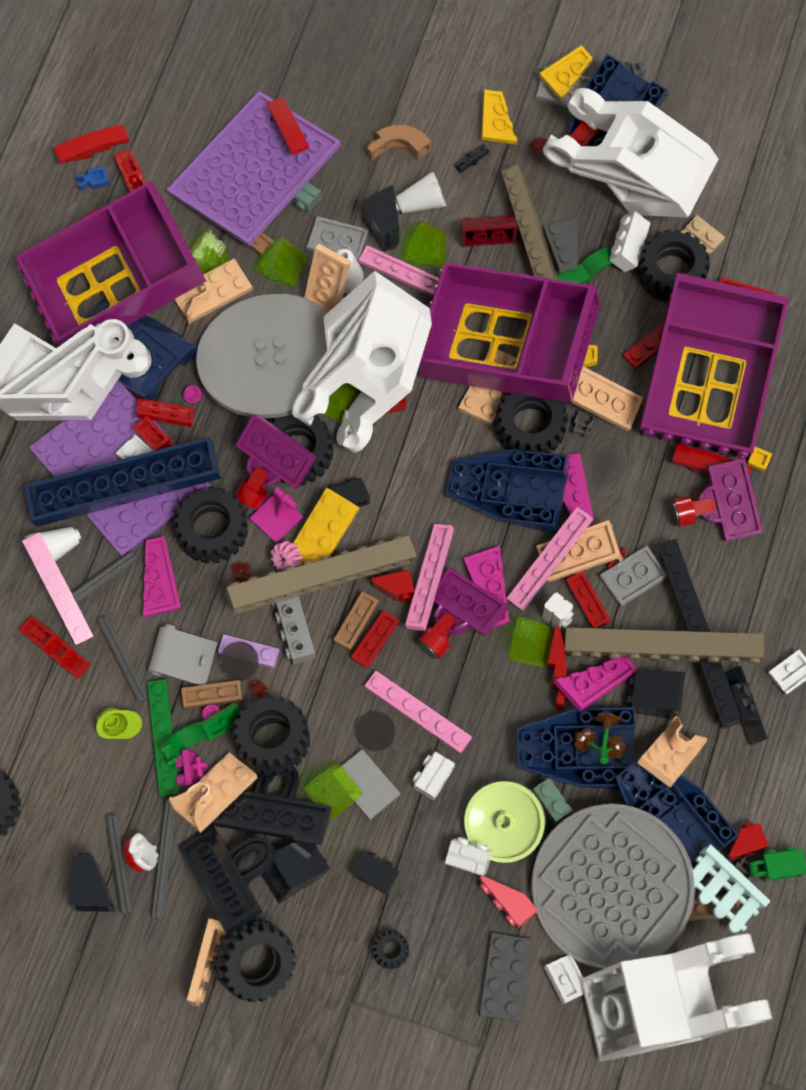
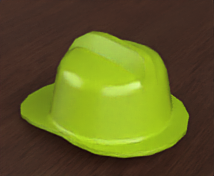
M108 708L97 716L96 731L99 736L105 739H130L136 736L142 727L140 716L130 710Z

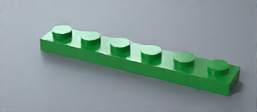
M167 679L149 681L147 685L160 798L180 795V788L177 785L176 777L178 770L176 765L173 763L168 766L165 762L167 758L164 752L162 753L159 749L173 734Z

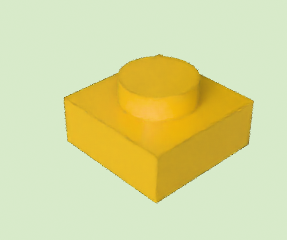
M755 447L747 465L765 472L772 453Z

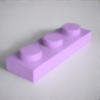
M224 634L218 650L219 655L275 669L280 653L278 648Z

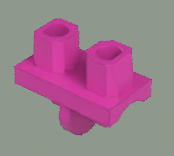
M183 750L182 755H179L178 761L175 762L176 768H184V774L177 775L176 777L177 785L192 787L199 782L200 777H203L202 771L208 769V765L201 763V757H196L195 752Z

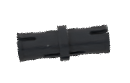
M482 144L473 152H468L465 158L454 164L456 170H459L458 172L462 174L472 165L475 166L480 159L489 154V149L486 145Z

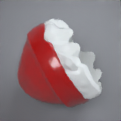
M137 833L125 842L123 860L129 868L137 872L150 871L158 862L157 847L148 842L143 835Z

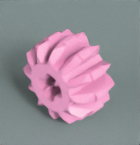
M284 541L274 546L275 549L271 551L273 556L270 560L274 561L272 567H277V572H282L291 566L296 568L303 564L300 560L303 556L299 554L300 548L296 549V543Z

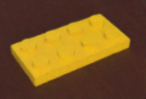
M326 488L294 541L296 549L300 548L299 554L303 556L300 559L301 562L313 561L314 563L326 556H331L360 507L331 489Z

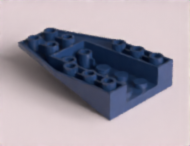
M606 54L585 88L599 94L605 102L648 101L659 108L668 97L667 89L654 81L650 83L624 68L622 62L609 54ZM574 115L568 136H571L582 123V120ZM600 130L587 146H599L608 132Z
M102 300L85 318H91L110 307L109 301ZM145 315L127 325V327L132 331L134 339L140 341L151 354L149 370L144 375L136 378H130L121 374L117 381L137 398L153 400L160 393L158 386L180 364L186 366L197 355V350L194 343L158 320ZM132 353L127 356L128 360H132L134 358V354Z
M515 449L453 460L446 497L498 521L556 534L570 462L567 455Z
M575 708L517 728L518 769L576 787L620 790L615 777L636 761L634 739L636 727L635 708H585L581 712ZM598 713H612L620 717L618 724H611L608 736L618 735L621 737V741L626 744L623 757L608 758V763L606 764L600 762V752L594 748L581 752L574 747L576 734L582 732L585 728H589L596 734L594 744L598 747L602 746L604 730L603 724L595 720Z
M638 758L615 777L625 805L644 810L664 822L685 847L692 868L697 865L695 860L700 856L699 852L704 847L712 845L719 851L739 835L704 791L682 775L669 787L639 765L638 761L640 758Z

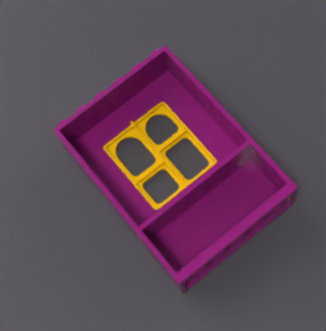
M152 181L147 182L16 256L19 262L16 264L21 274H24L25 278L23 280L27 287L31 289L30 294L34 301L38 303L39 306L37 308L40 314L45 317L44 323L48 330H51L53 333L51 337L58 346H61L78 332L87 328L89 324L96 326L106 320L116 319L122 321L127 326L207 281ZM118 254L124 270L101 283H97L91 268L110 256ZM84 273L90 284V289L79 295H70L66 289L68 281L76 275ZM125 277H130L136 292L122 301H117L111 290V285ZM103 291L110 303V307L91 318L80 317L78 315L80 303Z
M445 262L443 269H440L438 285L434 287L433 301L429 303L432 325L418 367L420 376L573 403L600 308L597 286ZM474 312L490 314L485 332H474L466 328L465 320L470 314ZM499 316L527 320L523 338L516 339L494 335L493 331L497 318ZM465 339H476L491 343L485 361L461 357L457 353L458 344ZM500 344L519 347L515 365L508 366L494 362Z
M677 273L639 432H643V436L653 438L654 435L660 436L661 440L667 442L677 440L680 441L679 444L684 446L698 445V448L702 450L716 449V453L727 455V453H733L735 457L741 459L750 457L755 448L789 298ZM690 352L710 358L705 383L701 387L683 383L681 380L686 357ZM722 359L740 364L736 384H728L714 379L718 360ZM713 388L733 393L729 416L720 423L711 421L706 414L710 391ZM683 390L701 396L699 408L693 415L685 416L677 410L676 399L679 391Z

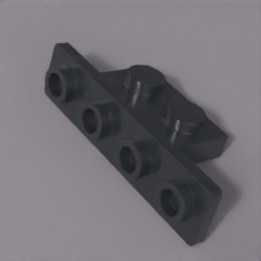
M742 666L726 671L725 675L741 716L749 745H755L766 740L767 735Z

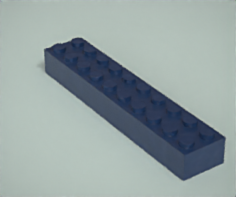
M205 437L26 484L24 488L31 521L39 527L222 478L214 443L210 437Z

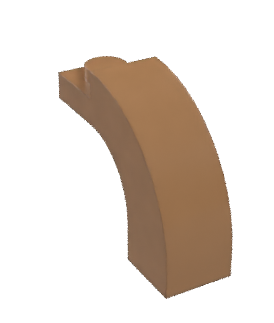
M388 126L376 132V141H372L367 147V157L373 161L386 150L399 147L408 150L419 160L431 151V140L423 132L410 126Z

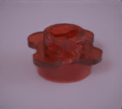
M542 137L534 138L529 148L532 147L533 151L543 150L548 140L542 139Z
M247 562L234 564L232 566L234 571L233 580L239 582L240 580L247 581L252 578L249 570L251 565Z
M256 680L251 681L253 684L250 686V689L259 698L269 694L266 691L268 687L261 680L258 682Z

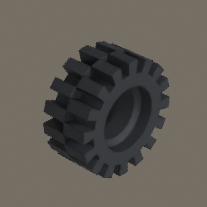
M395 930L384 931L374 940L372 946L373 957L377 964L385 969L399 968L406 962L409 956V944L405 936L403 937L400 932L397 933ZM394 942L397 944L399 952L395 957L389 958L384 955L383 946L386 943Z

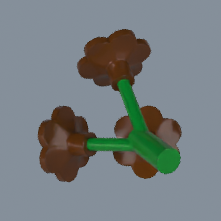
M598 713L595 717L596 721L603 724L604 736L601 747L594 744L596 734L589 728L583 729L582 732H578L575 736L574 747L581 752L594 748L600 752V762L602 764L608 763V758L623 757V751L626 749V744L621 741L620 736H608L611 724L616 725L620 721V717L612 713Z

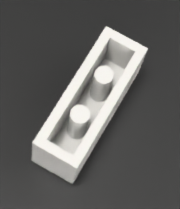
M636 211L622 217L609 261L624 272L638 266L640 254L650 226V222Z

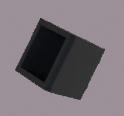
M392 185L361 201V220L383 252L393 250L399 244V222L394 187Z
M636 670L634 676L630 677L629 687L632 688V695L628 694L627 706L635 708V714L673 720L675 716L678 717L681 711L686 672Z
M295 841L275 852L273 864L261 876L278 904L322 878L330 868L326 858L319 852L317 844Z
M85 852L78 853V856H72L69 906L74 911L115 912L116 908L96 859L90 856V853Z

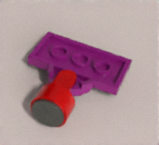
M257 413L253 414L235 445L250 456L247 462V471H249L250 478L249 480L244 479L235 493L236 499L238 498L242 505L247 508L260 509L268 495L267 490L263 486L274 485L282 479L294 489L299 488L317 456Z
M745 458L708 466L707 470L711 486L705 488L700 493L697 501L692 502L691 498L686 496L672 499L670 503L672 518L678 527L695 524L696 516L701 515L706 521L721 524L725 541L763 533Z
M449 567L440 578L433 602L438 606L434 616L437 623L432 629H426L417 640L418 645L432 658L440 659L450 648L448 639L451 635H460L469 628H472L486 637L509 609V606Z

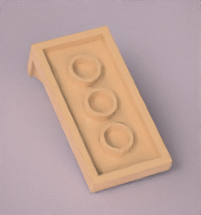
M318 244L314 251L304 298L319 304L328 312L344 299L343 294L351 261Z
M232 259L204 274L206 282L179 296L174 301L188 324L252 291L253 287L236 260Z
M497 349L494 362L513 366L517 358ZM470 386L458 410L492 426L496 419L498 404L501 403V398L504 395H508V392Z
M583 367L573 404L628 432L632 427L643 397Z
M608 520L586 528L547 581L552 582L618 559L620 562L623 561L611 522ZM550 541L536 545L539 556Z
M677 716L674 717L665 731L638 761L639 765L669 787L679 778L708 740L706 737L694 735L689 740L679 731L682 729L683 724Z
M228 753L198 783L189 788L185 793L173 798L170 797L169 802L178 815L201 833L258 777L255 772L231 753Z
M209 919L187 998V1001L193 1006L199 1007L200 1002H204L206 990H204L205 982H209L212 972L210 970V963L213 961V956L217 954L214 952V949L221 942L219 940L222 934L225 936L226 934L218 920Z

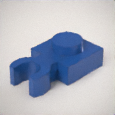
M105 166L87 170L88 175H76L77 181H84L78 184L80 190L87 188L88 185H91L92 189L110 185Z

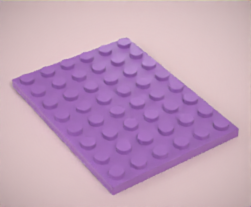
M260 91L167 189L169 195L247 246H250L341 146V141L292 112L309 146V149L292 155L267 107V103L274 100Z
M117 381L91 420H64L29 448L53 477L121 460L116 455V452L128 440H131L136 435L143 441L133 429L142 420V418H136L138 401ZM207 482L85 515L118 554L123 557L176 517V508H180L179 503L182 499H188L187 495L189 493L195 494L197 489L202 488L204 491L212 486Z

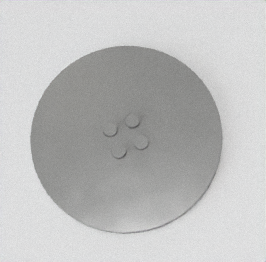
M290 294L259 295L230 306L210 323L198 345L197 370L204 389L219 405L236 414L252 417L253 414L257 413L263 418L291 415L293 404L303 390V383L327 352L324 316L328 311L311 300Z
M602 804L582 809L570 815L548 835L535 860L532 874V896L534 906L538 910L537 916L551 940L563 952L575 960L592 967L605 969L623 961L660 956L668 950L682 934L690 918L694 904L695 879L691 861L685 847L664 822L636 807L620 804Z

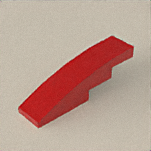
M281 97L267 103L268 110L274 118L275 124L292 155L309 149L307 141L284 98Z
M122 124L76 137L55 146L53 151L60 164L93 158L94 153L109 151L114 145L128 143L130 138Z
M130 149L113 155L129 192L146 184Z
M145 416L133 427L134 431L153 451L175 446L171 439L148 416Z
M677 444L672 460L673 464L690 467L691 471L708 474V466L735 461L711 452ZM747 466L750 476L752 467Z
M33 616L18 629L77 680L91 666L72 647L62 641L54 632Z
M555 626L547 668L554 669L551 688L558 689L555 708L562 710L565 695L554 682L558 678H566L567 665L560 627Z

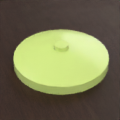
M510 781L494 782L480 789L470 800L465 812V831L472 845L482 843L489 846L488 850H492L490 860L502 863L518 861L533 852L540 843L545 830L544 810L535 794L525 786Z

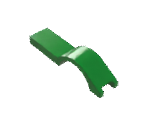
M613 246L600 249L591 254L581 264L577 265V269L557 275L558 280L581 284L591 281L599 271L613 264L609 261Z
M232 703L202 722L188 725L172 734L159 748L167 758L166 764L169 766L178 761L180 753L191 745L203 741H212L232 729L234 721L239 719L238 714L240 710L237 704Z

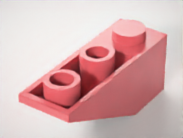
M484 876L480 877V888L486 895L489 893L493 897V904L499 911L502 909L507 915L505 919L512 927L515 925L518 929L537 914L538 910L525 894Z

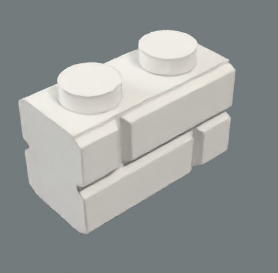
M554 593L544 606L542 619L547 623H552L551 626L554 628L559 626L560 630L563 627L566 629L572 622L571 618L574 615L572 613L573 605L567 600H563L564 598L560 594Z
M434 752L432 756H427L423 763L425 768L422 773L418 771L412 781L415 783L414 789L431 800H435L455 768V764L452 761L444 758L437 752Z
M458 837L450 843L445 864L484 876L487 873L492 850H488L489 846L477 843V845L469 844L468 839Z

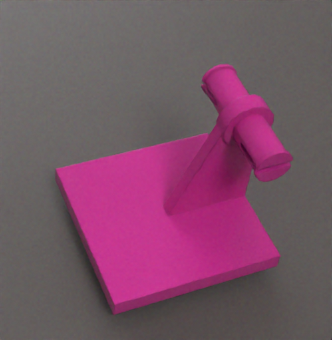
M277 487L273 492L274 495L249 518L276 544L303 519V516L295 510L298 504L291 499L289 493H285L280 487Z

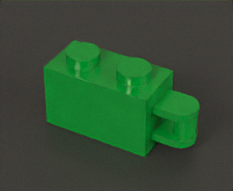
M795 847L783 849L784 852H776V850L765 851L764 855L758 858L759 861L749 863L751 877H763V882L804 876L806 874V862L803 849L796 850Z

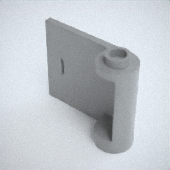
M165 624L164 627L159 629L147 672L158 677L170 676L199 686L206 685L217 642L176 630L175 626Z

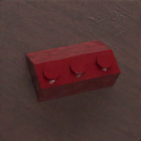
M505 214L499 217L484 216L482 218L466 217L460 219L461 247L516 243L518 225L515 215Z

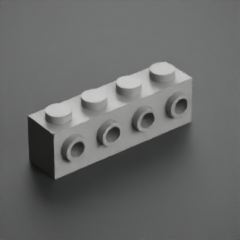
M299 596L273 603L272 605H276L278 612H275L277 623H282L283 630H280L282 640L287 641L288 648H285L288 660L292 659L294 665L315 659L314 647Z

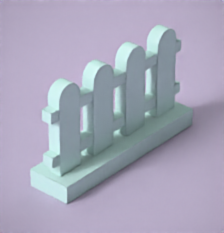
M712 845L706 846L699 852L700 856L695 860L697 865L693 868L695 887L700 891L697 900L702 905L710 902L715 905L712 911L713 916L716 919L726 916L730 920L727 925L729 932L736 933L740 930L743 932L747 928L745 923L752 915L757 916L759 913L758 909L766 907L770 900ZM708 872L712 878L704 887L700 881ZM723 886L727 892L719 901L715 895ZM738 900L742 906L734 915L730 909Z

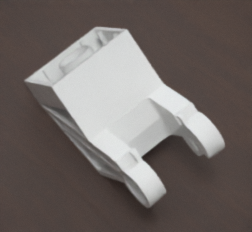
M576 89L568 102L569 111L576 118L586 122L593 130L599 128L608 133L603 142L596 147L580 146L568 135L560 139L550 135L543 148L545 156L554 164L567 167L571 173L607 183L629 214L636 211L644 216L689 217L718 161L709 144L648 101L605 102L599 94L590 89Z
M374 271L324 316L327 352L303 383V390L293 404V416L311 426L315 414H325L329 404V396L342 384L349 383L362 392L353 402L350 409L344 411L342 416L343 422L337 432L336 440L339 445L352 453L362 450L371 438L373 423L412 390L432 325L430 308Z
M116 319L106 320L96 326L89 324L87 328L78 332L57 349L14 323L0 344V411L17 421L91 420L121 374L130 378H136L144 375L149 370L151 354L140 341L134 339L132 331L122 321ZM129 354H134V358L132 360L127 359V356Z
M751 935L732 936L673 954L623 961L582 978L581 983L600 1062L699 1041L736 1028L772 1020L768 1000L734 1007L731 1005L724 1006L722 1010L718 1011L708 976V968L710 966L755 953Z

